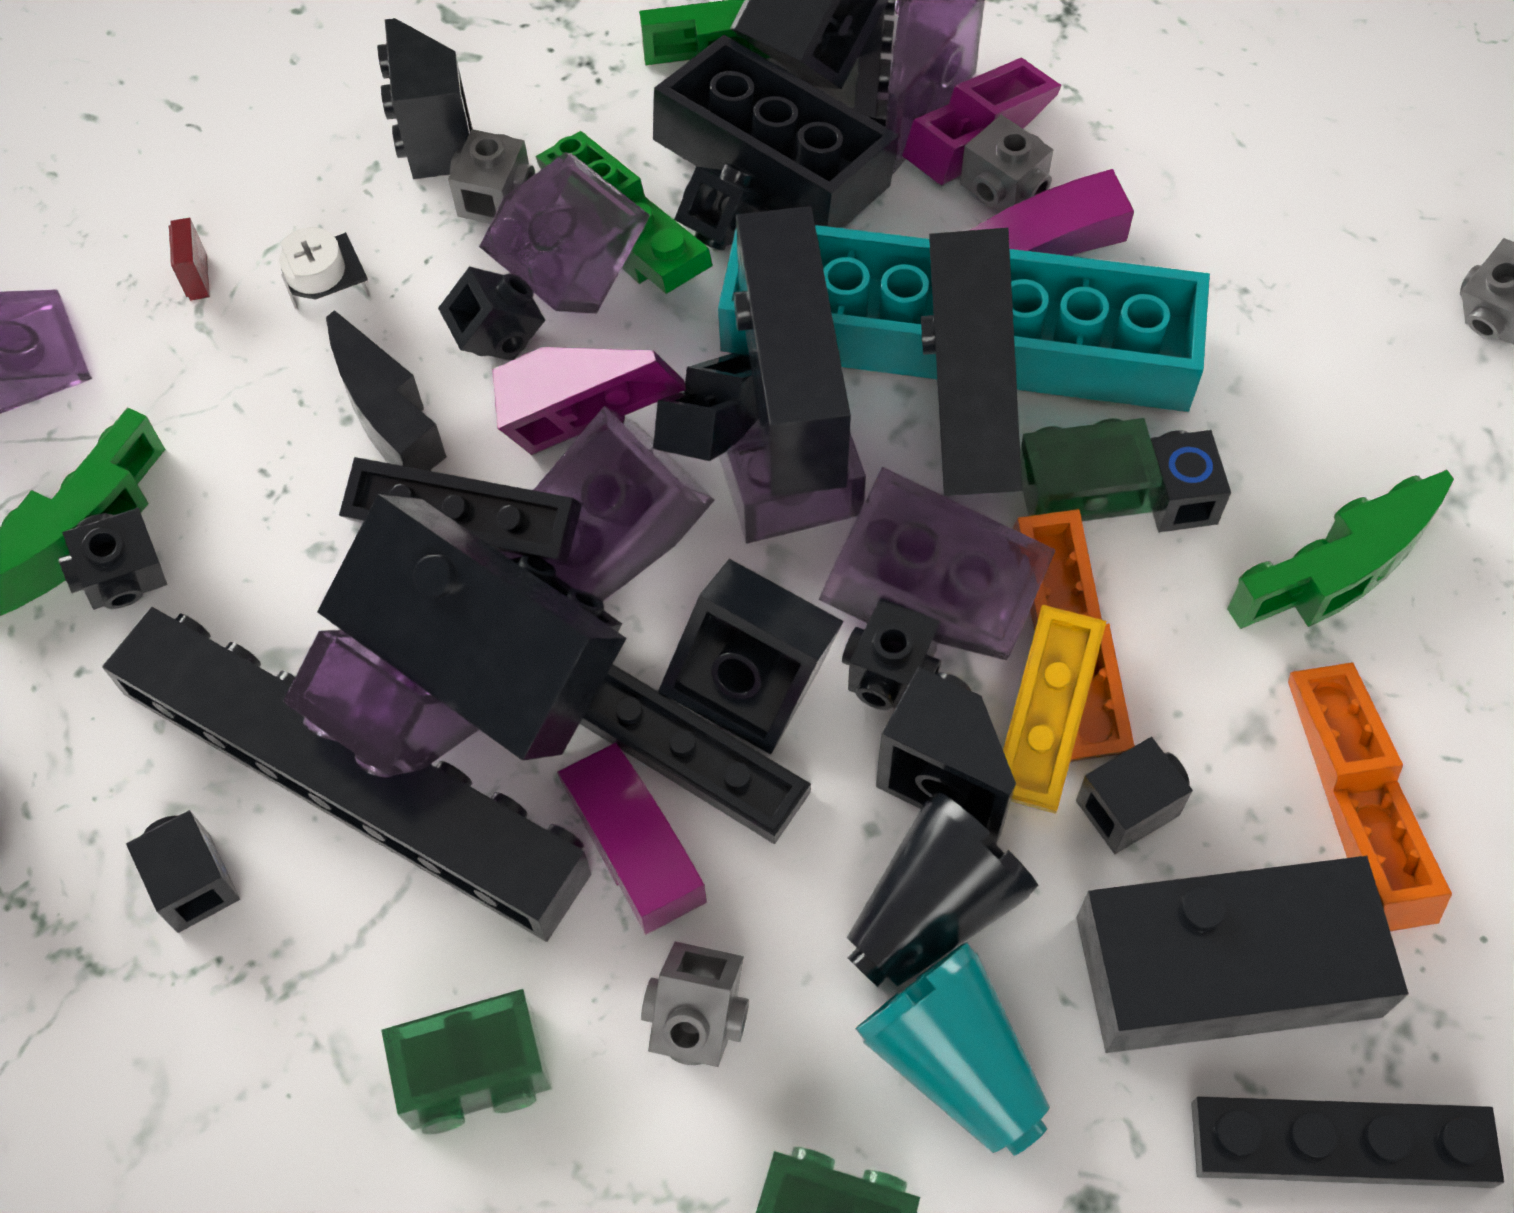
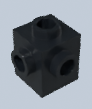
M725 163L722 170L696 166L691 180L685 188L683 199L674 220L696 231L694 236L703 244L724 251L727 245H732L736 230V214L767 211L765 205L770 194L753 185L756 179L755 175L733 164Z
M470 266L438 307L461 351L471 352L478 356H492L507 360H514L526 348L528 342L546 321L533 299L534 294L531 287L523 279L510 273L503 275Z
M139 508L114 516L107 513L93 515L79 522L76 528L62 532L70 554L58 558L66 582L72 594L84 590L93 610L104 606L109 609L126 607L140 600L143 593L168 585Z
M880 598L865 630L855 627L845 646L842 663L849 665L848 690L856 693V696L870 707L879 710L895 709L918 666L934 674L939 672L941 659L935 658L934 655L937 651L941 621Z

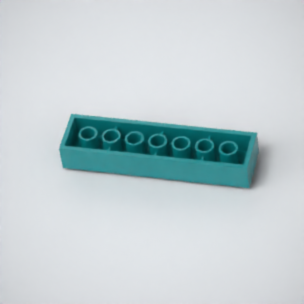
M815 225L841 366L844 368L937 379L936 354L923 355L921 316L934 315L929 239ZM735 230L718 305L720 351L749 355L745 330L738 331L735 317L733 293L739 292L737 232ZM1010 249L1017 390L1183 412L1190 411L1204 371L1210 273Z

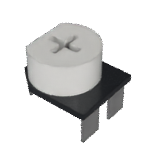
M307 227L290 233L280 243L282 247L279 257L282 271L281 277L295 310L297 306L292 295L316 300L361 283L367 296H370L365 283L368 280L367 275L346 232L333 236L325 229Z

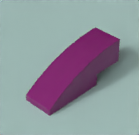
M1022 57L955 85L948 105L913 120L902 157L942 186L961 176L965 145L995 119L1003 115L1023 129L1058 95L1062 85Z
M1110 169L1043 191L1001 211L970 230L1008 227L1010 249L1073 256L1074 254L1126 242L1134 209L1114 170Z
M616 742L557 771L562 785L615 884L620 886L645 935L707 903L704 882L653 796Z

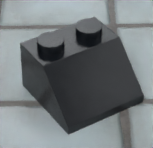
M729 558L699 595L658 692L771 755L818 674L844 621Z
M918 666L881 733L876 788L920 809L924 802L928 801L935 792L937 794L940 792L960 805L989 830L991 834L988 837L997 844L1003 831L1016 782L981 695L972 692L963 680L954 675L943 672L934 674Z

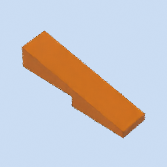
M1080 510L1017 518L1010 534L1034 630L1036 629L1042 605L1102 620ZM1109 623L1105 626L1070 762L1120 755L1135 746Z
M1354 663L1291 672L1288 684L1346 857L1368 856L1390 931L1439 924L1452 896V892L1398 783L1403 763Z

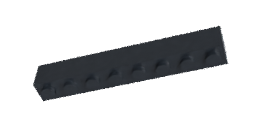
M151 607L102 665L104 671L123 695L545 942H548L592 875L585 851L582 850L584 844L567 829L556 824H550L546 830L526 818L528 815L527 811L515 800L499 792H494L490 798L471 787V779L455 766L445 761H439L435 767L417 757V749L402 736L386 730L382 736L363 726L365 724L363 718L347 705L333 700L327 706L311 697L313 694L311 689L294 675L286 671H280L277 676H274L260 668L261 662L247 649L234 642H229L226 647H223L212 641L210 633L201 624L185 614L179 613L174 619Z

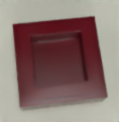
M190 217L170 220V225H168L170 263L186 297H189L190 301L209 298L207 253Z

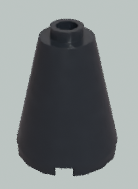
M935 792L928 801L924 802L846 937L856 947L847 959L876 987H879L886 978L897 987L901 986L1027 900L1030 894L1039 886L1032 874L1009 850L1004 853L988 837L991 834L989 830L960 805L940 792L938 794Z

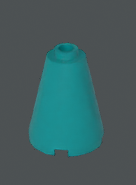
M968 942L961 944L920 974L912 984L899 994L896 993L855 1028L863 1038V1043L992 1153L1007 1147L1011 1154L1015 1156L1030 1147L1047 1131L1048 1128L1041 1119L1050 1109L1048 1101L978 953H975Z

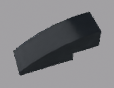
M334 310L326 316L330 346L353 410L368 438L387 463L431 471L447 456L436 423L422 412L424 406L414 375Z
M731 353L688 366L685 377L686 390L659 399L657 402L653 449L711 461L727 452L742 439L759 419L749 355Z

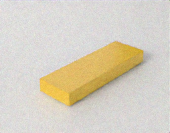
M1042 605L1003 748L1016 782L1011 802L1054 814L1057 813L1107 621Z

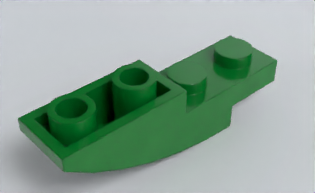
M722 0L639 11L645 66L691 60L723 35L766 59L771 57L730 30L745 0Z
M582 131L560 139L554 146L535 156L538 166L575 217L611 258L638 284L649 279L665 294H668L713 266L709 248L645 197L641 178Z
M127 407L114 424L102 432L96 446L78 468L65 477L59 491L52 499L31 490L19 506L5 517L0 527V616L24 606L66 581L58 558L68 555L70 552L62 532L76 528L79 522L93 515L107 513L114 516L135 508H139L140 512H142L149 503L138 484L166 449L147 416Z
M1448 470L1425 479L1415 475L1406 478L1395 485L1387 494L1369 501L1366 497L1354 499L1335 513V521L1325 539H1319L1307 544L1293 558L1273 565L1270 561H1265L1248 569L1238 579L1239 584L1227 608L1239 629L1293 607L1296 608L1306 625L1310 627L1339 613L1364 597L1384 581L1408 556L1441 506L1454 478Z

